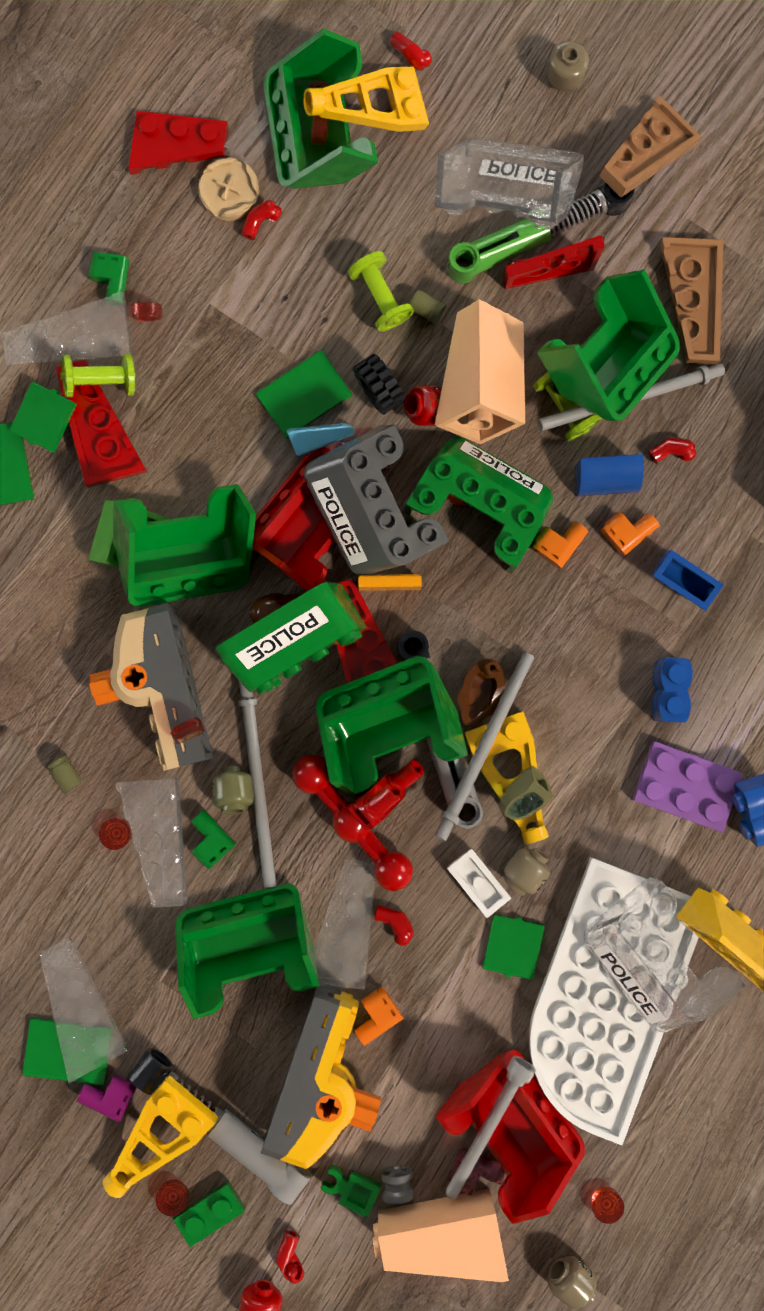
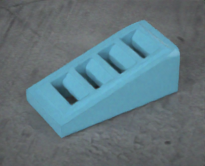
M349 423L290 428L286 430L293 449L298 456L352 436L355 433Z

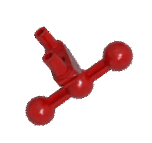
M313 754L299 758L292 769V780L303 793L317 794L334 814L333 829L337 836L343 841L357 842L375 863L374 878L382 888L395 892L407 887L413 876V865L410 859L402 852H389L371 829L382 822L405 797L407 788L424 775V769L421 764L416 760L410 761L395 774L388 773L354 803H348L330 783L324 758Z

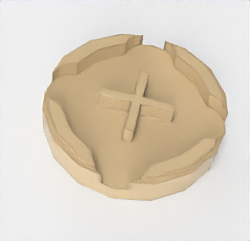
M229 157L217 159L205 168L204 174L198 183L199 197L206 211L212 216L225 221L240 220L247 216L249 211L257 205L260 194L258 179L249 165Z

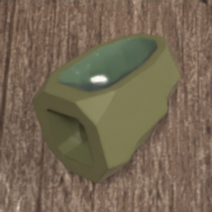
M532 766L524 770L518 778L512 781L507 787V791L501 796L499 803L501 813L511 820H519L531 816L545 807L553 798L550 784L543 773L536 767Z

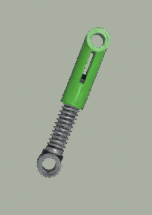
M605 182L604 185L598 187L591 194L582 196L581 199L578 198L576 201L573 200L572 203L568 202L567 205H562L557 210L553 209L552 212L548 211L547 214L538 212L471 243H458L450 251L448 274L457 283H468L477 274L550 242L551 235L555 236L556 233L565 232L566 228L569 230L570 226L575 227V223L580 225V221L584 223L585 219L589 221L590 217L594 219L595 215L599 217L600 214L604 213L610 216L620 215L628 207L635 188L624 195L623 198H615L610 193L614 190ZM466 259L471 265L465 268L460 267L456 261Z

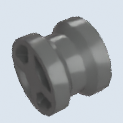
M391 1166L382 1169L381 1181L384 1182L385 1186L382 1190V1200L384 1202L401 1204L409 1202L414 1198V1191L410 1186V1180L413 1178L411 1168Z

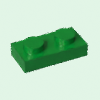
M228 1180L177 1213L173 1221L189 1247H192L244 1213L246 1207Z

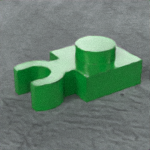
M330 1165L327 1173L334 1176L337 1181L331 1184L323 1180L321 1190L327 1194H341L338 1204L368 1218L381 1189V1183L355 1170H352L348 1178L344 1176L343 1171L338 1166Z

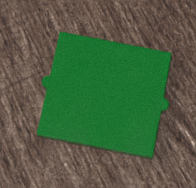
M31 382L9 431L27 439L30 445L37 444L55 453L77 403L59 395L56 389L49 390L35 382Z
M493 914L482 969L503 973L507 978L512 975L534 980L545 926L524 921L520 916H517L515 919Z

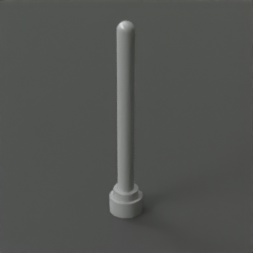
M513 1056L507 1066L508 1073L506 1077L508 1080L446 1189V1194L449 1198L454 1199L459 1195L519 1086L523 1087L525 1083H529L536 1072L535 1068L526 1060Z

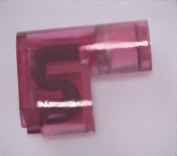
M463 1147L459 1149L447 1179L449 1183L468 1149ZM480 1155L461 1192L471 1196L479 1177L500 1185L505 1175L504 1169L498 1162Z

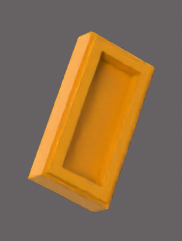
M420 574L358 576L359 591L421 590L422 576Z

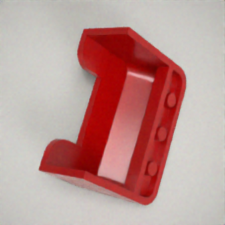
M326 447L311 451L303 458L256 515L252 549L306 592L325 582L327 568L318 559L329 550L331 543L334 541L304 480L305 467L310 461L331 451Z
M509 1050L500 1054L458 1085L435 1115L447 1133L453 1136L463 1134L470 1125L474 1127L477 1133L479 1132L508 1080L506 1077L508 1073L507 1066L513 1056H517L526 1060L519 1051ZM535 1073L529 1083H525L523 1087L519 1086L486 1145L507 1174V1177L499 1187L498 1201L512 1224L550 1214L585 1154L582 1137L573 1124L551 1104L544 1094Z

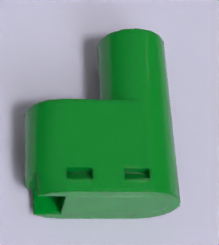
M93 252L88 279L97 283L107 284L105 297L107 304L123 306L130 259L117 254Z
M205 809L191 821L196 829L205 837L191 853L203 866L210 869L237 843Z

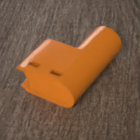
M618 511L604 523V527L600 529V532L621 556H626L659 528L660 525L650 513H646L632 525L624 514Z
M573 521L561 537L555 531L545 526L534 540L535 544L531 549L556 568L562 569L587 535L588 530L582 524Z
M383 986L361 999L371 1019L354 1031L360 1042L365 1046L404 1019L401 1011Z

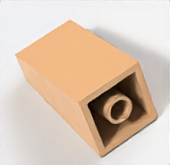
M477 300L457 312L435 426L478 444H483L525 424L524 322L484 301Z
M490 1189L459 1194L454 1199L444 1197L378 1210V1223L373 1224V1246L376 1259L382 1258L384 1271L495 1282L509 1281Z

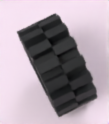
M375 353L352 367L355 378L364 390L363 392L381 414L385 415L405 401L404 394L401 392L402 390L397 384V380L392 376L390 369L386 367L384 361Z

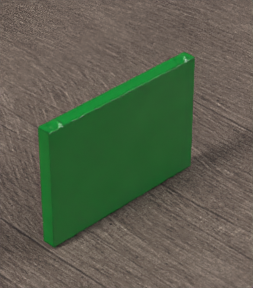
M320 350L262 390H259L256 396L282 434L288 439L289 436L286 430L308 426L343 401L349 399L352 393L324 352Z
M13 422L0 424V506L35 500L24 438L9 431Z
M38 1017L30 1018L22 1076L96 1084L98 1086L105 1085L113 1027L40 1019Z

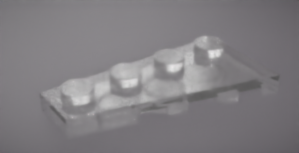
M123 291L2 333L6 365L62 361V355H70L71 360L123 356V354L132 355L125 292Z
M179 778L115 782L117 793L121 794L124 804L122 809L125 819L129 821L134 837L132 842L135 851H138L142 863L141 871L152 907L186 905L187 894Z
M345 858L314 947L320 986L365 990L375 883V863L371 860Z
M68 937L39 954L68 1083H71L128 1050V1047L71 937Z

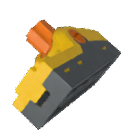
M323 984L316 987L264 1139L261 1154L308 1169L328 1150L348 1124L371 1132L378 1115L381 1097L357 1089L354 1076L345 1065L340 1063L346 1046L345 1041L350 1036L359 1006V1000L353 999L352 994Z

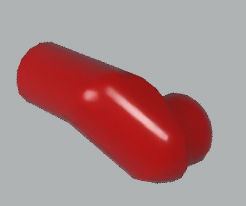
M396 32L392 35L390 40L391 46L400 52L407 62L414 66L415 70L422 71L430 66L432 57L428 50H421L417 44L401 32Z
M266 200L252 208L248 213L241 235L249 240H255L260 225L264 220L268 218L271 222H274L280 218L282 213L281 207L275 205V201Z
M669 437L650 449L648 455L655 464L670 454L679 455L681 460L688 462L696 456L695 444L690 439Z
M377 905L374 920L390 924L395 934V943L400 946L408 945L414 936V930L407 915L402 911Z
M286 1230L276 1255V1263L284 1278L289 1280L290 1283L297 1284L304 1277V1269L295 1253L300 1235L295 1231Z

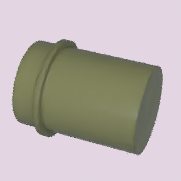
M421 290L415 293L410 302L415 313L426 318L429 323L432 322L434 324L438 323L446 308V304L442 303V300H437Z
M66 755L47 767L50 772L49 775L53 776L64 794L83 782L71 764L72 761Z

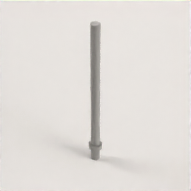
M722 364L710 367L703 365L697 367L694 372L655 383L640 401L697 383L700 385L708 384L710 379L723 376L725 368ZM579 406L537 420V426L540 431H544L595 414Z
M523 652L447 810L442 811L440 815L442 820L434 835L437 839L446 842L453 826L458 825L460 821L458 815L534 660L533 655Z
M239 682L241 700L238 701V705L242 707L249 769L253 779V802L264 888L276 886L254 707V705H257V698L253 699V692L249 693L242 683Z

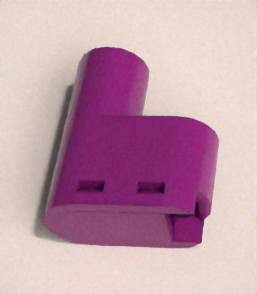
M114 1075L106 1093L85 1084L76 1102L120 1123L137 1087L132 1082Z

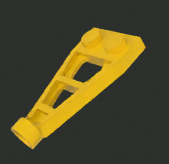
M414 66L386 67L324 88H307L304 92V109L308 116L319 115L322 118L396 132L425 130L429 125ZM377 88H385L392 112L387 113L373 109L368 92ZM357 93L361 110L344 109L340 95Z
M523 711L505 718L480 770L499 799L507 791V787L512 781L518 778L521 773L511 779L502 777L493 764V758L496 754L516 749L521 755V773L532 766L537 768L534 739ZM488 724L464 732L472 757ZM542 809L527 818L514 820L521 830L525 845L549 837L545 824H543ZM530 822L537 824L535 827L526 829L527 824Z
M169 1075L147 1100L114 1168L104 1177L103 1187L105 1191L114 1198H121L133 1184L195 1146L216 1123L218 1116ZM159 1115L180 1132L178 1137L168 1143H163L150 1132V1127L155 1117ZM139 1141L156 1154L145 1164L132 1154Z

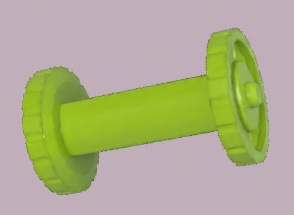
M382 251L373 252L360 258L348 270L351 280L364 278L383 314L375 323L379 332L388 331L402 324L414 312L411 304L406 303L398 306L379 270L387 261Z
M123 354L122 366L73 367L70 355H62L61 380H63L65 397H73L74 385L123 384L126 396H133L135 392V371L132 355Z
M548 372L533 384L536 392L544 389L547 390L560 412L579 407L576 403L554 391L553 387L555 384ZM592 415L568 423L571 429L565 434V438L569 442L582 434L588 433L603 418Z

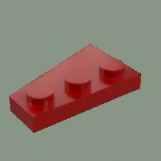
M136 110L128 170L133 175L141 173L143 169L153 167L163 169L168 168V164L183 161L193 163L224 157L228 123L221 120Z

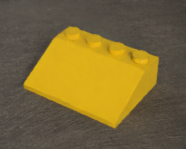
M698 887L675 918L764 992V931L760 928H757L755 931L749 925L751 919L738 909L732 911L727 907L728 899L718 891L712 889L711 892H708Z

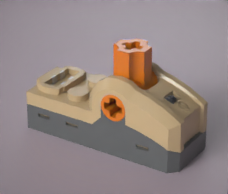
M167 603L121 615L115 636L112 669L89 675L91 694L95 699L96 705L101 706L122 700L124 703L135 707H152L153 714L149 715V720L153 733H158L159 739H156L155 744L163 771L214 759L176 608ZM142 674H144V678L140 679L138 684V679L142 677Z

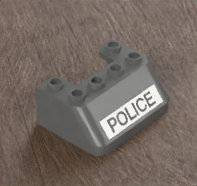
M380 425L310 461L304 470V480L347 568L359 576L370 575L406 565L449 542L443 527L434 519L423 518L407 526L381 469L397 461L404 449L403 441L396 425Z

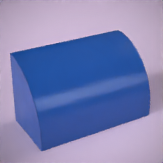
M643 454L580 458L574 466L577 497L639 492L642 487L644 474Z
M665 550L652 572L653 577L704 611L708 609L724 586V584L673 550Z

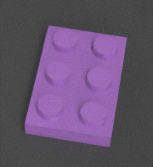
M652 741L632 800L723 833L733 806L732 795L736 794L734 784L741 781L744 773Z

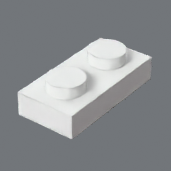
M471 847L447 866L449 872L486 918L511 899Z

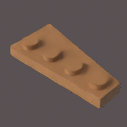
M659 95L653 106L645 113L639 124L618 148L599 176L620 197H623L697 146L702 136Z
M662 237L660 240L686 363L717 364L720 361L724 240Z

